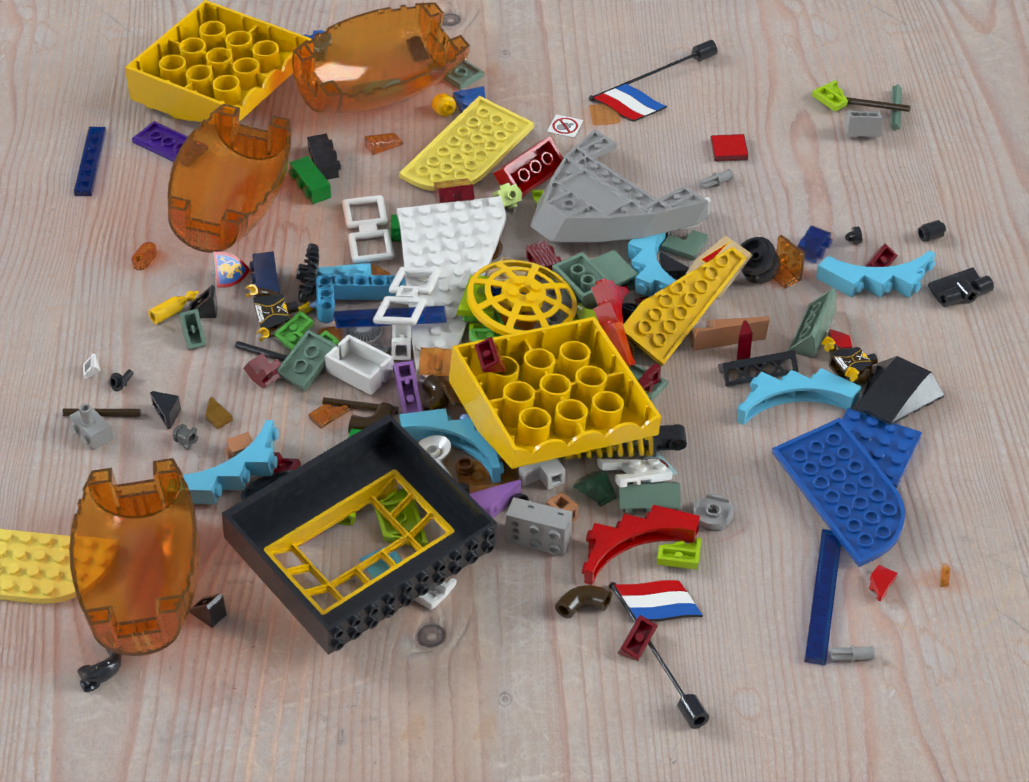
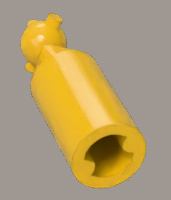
M187 291L185 296H173L149 309L148 315L151 321L157 325L182 311L187 301L195 300L199 292Z

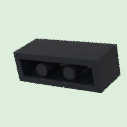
M327 133L307 137L311 160L326 180L339 178L341 164L337 160L336 150H333L332 139L329 140Z

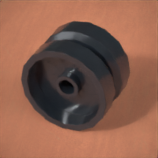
M753 237L743 242L740 246L753 254L741 270L744 277L755 284L766 283L775 278L780 271L781 261L771 241L764 237Z

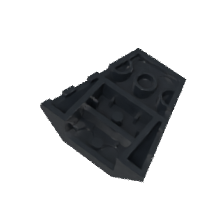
M896 356L876 364L857 409L889 425H893L908 417L909 413L918 412L922 406L933 404L935 399L940 400L944 398V393L931 371Z

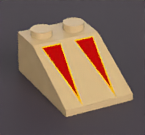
M726 235L699 256L686 272L688 274L731 247L736 248L747 259L717 296L719 299L753 255Z

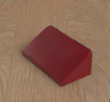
M885 243L864 266L889 267L898 255Z
M743 320L739 333L737 360L747 359L751 356L753 332L746 320Z
M492 336L474 345L483 373L506 370L498 345Z
M639 615L617 653L639 661L658 625Z

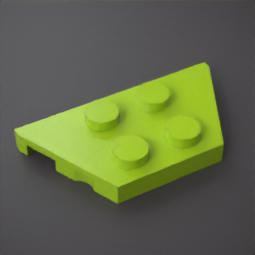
M404 488L396 493L393 491L379 502L388 512H391L408 495V492ZM412 500L395 518L408 532L421 521L415 500ZM374 507L383 540L393 543L403 537ZM422 529L414 539L422 547L428 545L424 529Z

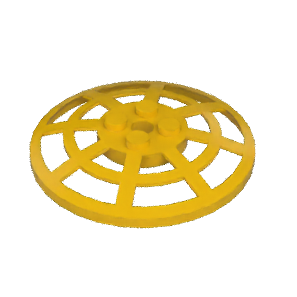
M504 260L488 264L480 268L472 276L467 288V302L473 315L487 328L501 335L523 332L524 330L513 328L516 320L525 322L539 321L541 327H547L549 324L546 319L553 316L559 309L568 314V317L562 323L574 321L577 311V300L570 285L552 270L527 261ZM497 267L500 269L494 272L488 279L477 278L488 270ZM513 271H525L528 274L527 276H516ZM503 273L509 277L505 282L494 280ZM538 275L549 283L541 284L534 277ZM548 276L554 278V279H555L557 282H559V283H555V282H554L552 279H550ZM474 284L485 285L487 300L477 304L473 294ZM491 286L501 287V294L493 297ZM554 289L556 300L546 296V290ZM560 289H566L572 300L571 309L561 303L562 295ZM504 301L512 308V311L503 308L498 302ZM544 302L553 306L545 313L540 309ZM492 306L499 313L509 317L506 326L491 319L482 310ZM533 311L535 315H520L519 312Z

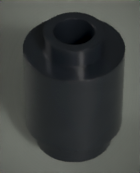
M940 220L922 224L918 228V235L922 241H931L944 237L946 232L945 224Z

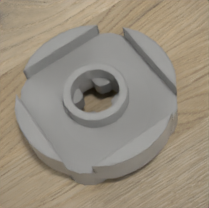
M707 494L706 498L701 499L700 497L695 501L693 514L700 516V526L723 531L733 519L734 508L733 505L729 504V500L719 494Z

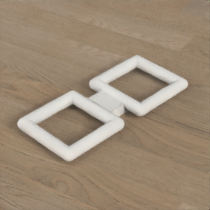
M383 196L344 199L342 206L346 227L348 229L359 228V232L348 235L352 262L357 264L393 259L395 254L390 230H377V225L388 223ZM378 204L380 218L352 221L351 205ZM384 236L387 253L358 256L356 240Z
M400 267L389 288V292L396 295L384 297L373 318V322L375 324L415 325L427 303L426 298L417 296L431 294L441 274V270L439 268ZM405 274L432 275L426 287H399ZM389 304L417 305L411 318L383 317Z

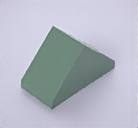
M198 309L179 313L182 333L187 348L192 349L207 345Z

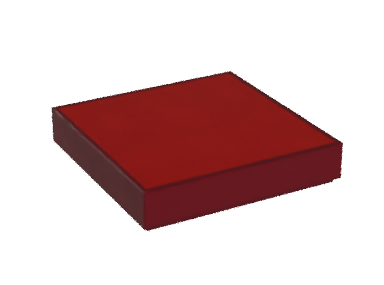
M744 134L710 136L714 161L748 160L749 155Z

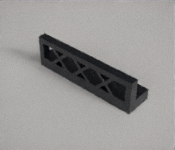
M795 350L718 364L719 372L723 373L725 386L752 381L760 372L768 374L763 370L766 363L776 366L774 371L768 374L772 377L787 375L791 371L781 367L783 361L791 359L793 371L799 372ZM749 366H753L758 370L754 377L744 373ZM734 369L740 373L736 380L729 381L727 370Z

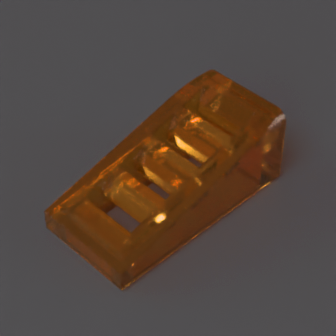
M396 133L365 136V146L372 155L403 145L402 140Z

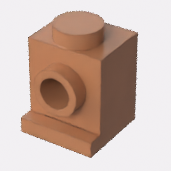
M560 492L548 500L547 506L571 511L572 522L578 519V504L564 493Z

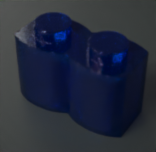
M811 225L797 245L796 256L813 263L822 259L826 248L829 249L833 241L831 232Z

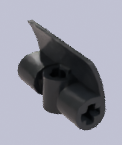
M972 267L929 282L928 287L943 307H949L963 301L966 303L975 301L979 295L993 291L994 283L990 276L980 278L975 268Z

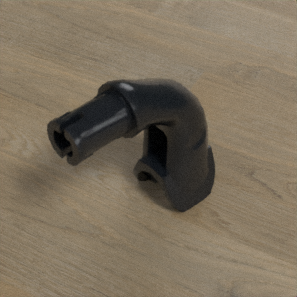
M104 629L99 634L100 639L106 646L109 657L91 666L84 665L77 670L81 678L80 686L84 692H91L97 689L101 683L116 675L121 667L123 645L120 640L115 638L110 629Z

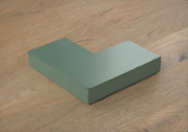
M692 230L685 240L668 235L661 245V250L694 261L708 241L709 235Z

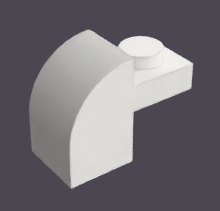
M392 325V357L394 360H411V325Z
M557 458L522 466L519 468V480L522 486L541 480L549 490L565 483V468Z

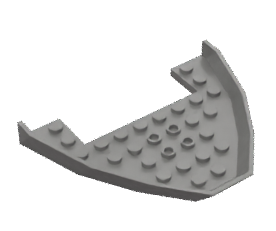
M594 129L563 158L539 199L530 227L551 242H605L645 238L694 226L708 219V200L686 186L659 199L650 195L596 160V158L617 149V143Z

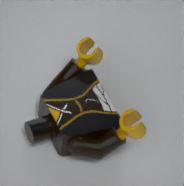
M253 284L245 287V289H250L251 293L246 294V297L255 296L253 297V302L260 329L256 334L260 333L263 335L259 339L260 342L266 338L274 337V333L290 320L288 314L299 311L296 301L285 303L284 296L278 292L258 288Z
M829 336L825 337L821 342L824 345L825 351L830 352L829 367L835 375L860 385H864L871 377L872 366L878 363L876 354L866 355L859 347L841 348Z

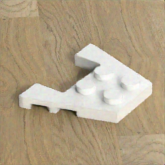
M597 458V466L602 471L623 470L626 473L615 474V483L619 487H627L629 482L640 485L641 480L643 482L650 480L653 483L672 479V471L660 462L659 459Z

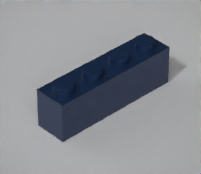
M274 251L252 254L253 261H250L251 272H255L251 273L252 284H256L255 286L258 288L269 289L280 294Z

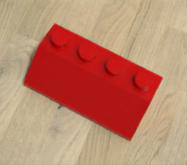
M549 136L502 166L493 175L500 186L510 183V186L517 184L523 197L553 176L563 157Z

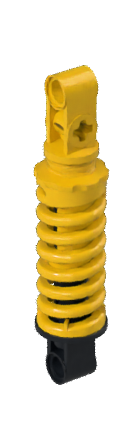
M680 424L661 425L659 434L656 436L582 453H586L587 458H592L593 452H596L598 458L603 457V452H607L609 458L613 457L614 452H617L619 457H623L624 448H628V455L633 457L635 448H638L640 456H644L645 449H648L646 456L656 457L657 451H680L686 448L685 427ZM582 453L565 456V460L575 459V455L577 459H580Z

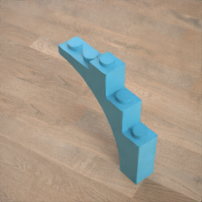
M666 232L645 238L632 239L628 243V258L632 259V268L638 273L635 277V292L651 297L676 281L662 269L656 257L662 243L666 239Z
M929 250L915 260L889 267L852 265L827 256L818 264L816 279L850 297L865 289L881 298L886 292L889 293L893 289L910 298L914 293L919 292L922 286L920 282L924 275L934 268L935 253Z
M822 368L816 374H813L811 378L791 370L781 380L761 372L752 379L750 383L751 392L744 403H740L737 408V422L745 425L760 412L776 405L790 402H819L834 405L845 410L848 408L852 409L860 399L861 386Z
M446 408L399 414L400 425L416 441H421L434 435L444 436L449 439L451 446L459 448L476 458L488 471L493 483L501 482V474H504L503 462H499L500 455L477 431L471 418L451 420V416H447Z
M266 420L255 440L232 459L201 472L171 475L166 487L170 503L217 504L219 496L222 495V490H244L246 483L250 480V476H272L274 468L278 464L277 456H274V444L279 438V430L275 427L274 420Z

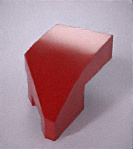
M832 329L828 330V336L835 341L837 346L852 348L850 335Z
M878 565L871 574L869 585L870 591H874L877 594L876 599L880 602L887 595L889 587L896 580L898 574L881 565Z

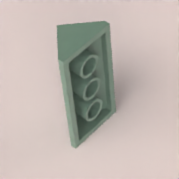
M834 288L808 304L787 351L795 350V354L816 358L822 344L821 342L824 340L837 310L836 290Z

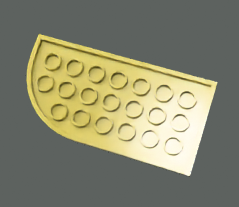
M479 96L399 172V178L429 191H434V182L468 178L474 185L482 180L534 128V122Z
M0 529V600L50 604L76 598L91 590L107 575L114 562L119 543L116 540Z

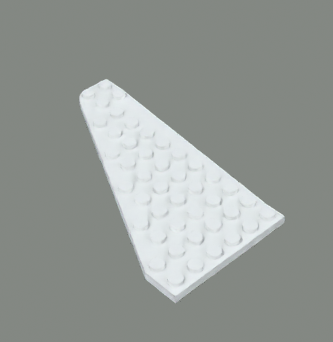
M501 196L471 201L397 208L404 267L439 268L441 270V274L431 294L417 296L424 297L427 300L417 323L411 325L413 358L417 375H419L421 350L428 351L427 369L432 370L433 351H439L438 368L440 369L436 371V373H439L443 370L441 368H443L444 352H451L452 355V346L459 345L462 342L469 322H464L462 316L456 315L470 275H474L480 268L491 264L507 217ZM405 274L406 286L426 287L432 275ZM408 304L410 318L417 305ZM434 352L433 368H437L438 352Z

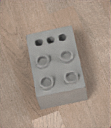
M513 497L506 513V542L549 552L554 555L565 556L572 539V512Z

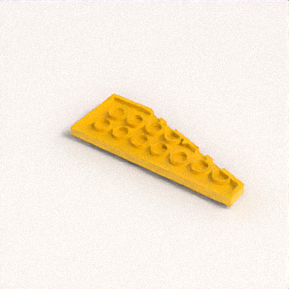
M731 247L666 288L643 300L624 323L626 337L659 365L663 366L747 258L736 248Z

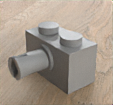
M846 111L844 131L851 138H858L859 136L867 138L881 137L883 116L880 111Z
M90 404L80 405L79 410L69 416L71 431L75 435L78 434L85 445H89L93 450L113 439L111 426Z

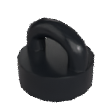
M859 226L852 227L851 232L845 235V240L853 241L855 245L861 244L863 240L861 228Z

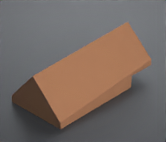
M769 316L707 320L706 328H693L688 333L693 351L738 344L743 320L748 322L753 332L752 341L765 340L770 320Z

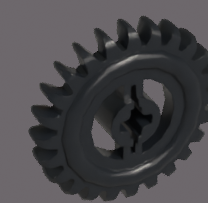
M313 243L308 245L307 253L305 254V257L308 259H304V262L308 264L300 263L297 268L296 279L304 283L299 286L302 289L299 290L298 300L301 303L309 302L316 283L320 255L318 245Z

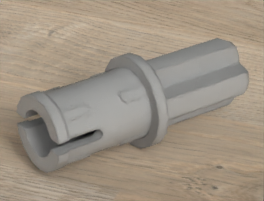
M731 169L720 173L715 172L712 176L700 180L701 187L706 189L732 180L734 177Z
M851 645L850 647L831 648L830 657L833 661L851 660V662H855V660H874V647H854V645Z

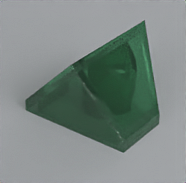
M606 470L593 471L577 479L573 485L575 489L598 502L600 507L617 498Z

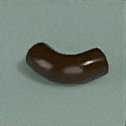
M434 374L429 375L424 380L422 389L430 394L431 397L421 405L422 411L447 408L450 401L448 386Z
M382 402L378 404L376 412L372 416L361 417L352 415L349 421L348 433L350 434L351 428L362 430L388 414L394 418L396 413L395 407L390 403Z
M593 585L578 586L567 591L557 601L555 610L559 615L567 619L572 618L576 611L584 606H591L605 611L611 602L612 592Z

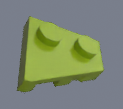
M837 80L825 84L812 92L814 98L834 112L847 106L848 100L843 95L842 89H839Z

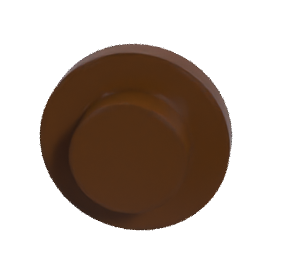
M462 457L457 461L455 470L458 474L467 476L475 471V464L472 459Z

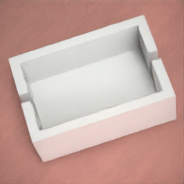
M348 334L338 344V347L335 346L325 355L326 372L372 395L382 386V382L385 383L393 375L394 358Z

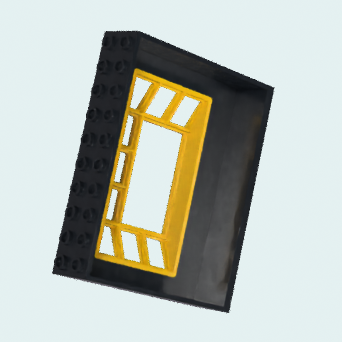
M390 414L222 512L225 540L328 655L334 651H339L349 641L356 640L366 630L373 629L383 619L390 618L400 608L407 607L417 597L424 596L434 586L441 585L451 575L458 574L468 564L475 563L485 553L489 554L495 548L497 522ZM396 480L408 492V495L391 512H388L377 498ZM415 499L427 512V515L408 532L395 518ZM368 504H372L403 537L329 582L298 547L347 518L349 514L355 513ZM434 519L446 533L425 547H422L414 537ZM409 543L417 552L396 564L388 554ZM292 552L303 565L285 569L274 555ZM382 559L390 569L370 581L362 571ZM311 572L322 585L304 590L292 575ZM356 576L364 585L343 597L335 588ZM328 592L337 602L323 611L311 596Z

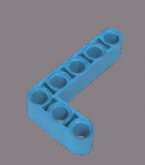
M319 275L316 278L315 286L317 319L322 323H330L334 320L335 299L383 300L386 296H395L396 294L389 292V288L396 275ZM402 278L399 287L405 286L406 281L404 278Z

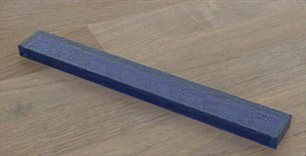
M822 529L804 658V662L826 665L841 549L839 540L831 530Z

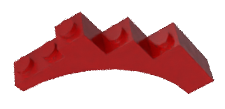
M606 278L595 282L596 285L591 287L598 307L594 308L598 322L627 366L636 365L628 344L622 317L623 299L625 295L629 294V290L627 287L615 286L613 280H606Z
M653 505L651 511L646 513L645 518L624 514L622 520L617 522L616 528L594 523L592 530H588L586 535L589 560L584 562L582 567L584 583L593 585L598 573L608 562L633 547L660 541L694 543L699 531L700 516Z

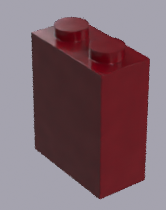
M468 178L433 183L435 200L438 204L475 199L474 186Z

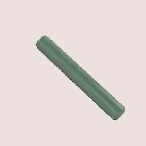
M897 84L892 87L891 103L901 104L902 88ZM891 110L890 127L894 131L901 127V111Z

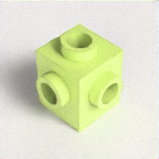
M510 183L500 186L501 190L492 193L493 197L501 196L504 207L507 206L508 209L518 206L517 202L522 201V192L517 187V184L511 186Z

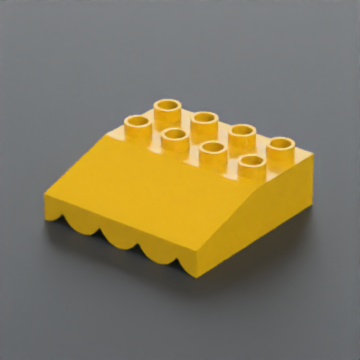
M204 0L125 66L130 99L144 104L147 108L167 113L175 119L236 125L313 55L312 41L309 37Z
M595 317L493 337L498 345L506 369L502 372L483 373L474 346L483 340L452 346L449 382L477 431L512 469L659 434L661 415Z

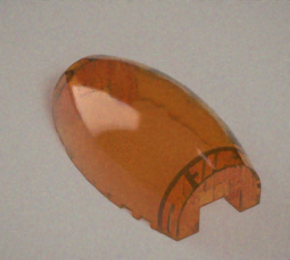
M436 2L415 3L414 7H406L405 4L400 5V8L397 9L386 7L362 13L328 27L322 34L318 32L312 40H306L293 50L292 68L298 90L306 104L317 113L362 112L399 103L434 86L467 59L470 45L462 35L450 39L442 28L444 12ZM393 80H400L399 83H394V84L388 85V86L385 87V88H382L383 86L387 85L388 83L392 82Z
M222 104L210 113V117L207 120L201 121V126L198 129L195 128L191 132L175 158L167 192L168 222L173 233L180 241L201 252H222L242 240L259 224L279 194L287 172L291 145L290 119L273 115L268 124L267 131L239 124L240 107Z
M174 458L153 461L154 479L117 484L112 467L92 470L82 489V499H79L77 503L78 510L74 514L69 547L70 569L75 592L83 616L96 641L105 649L117 654L143 656L159 652L170 646L180 634L195 595L200 563L198 521L188 485Z

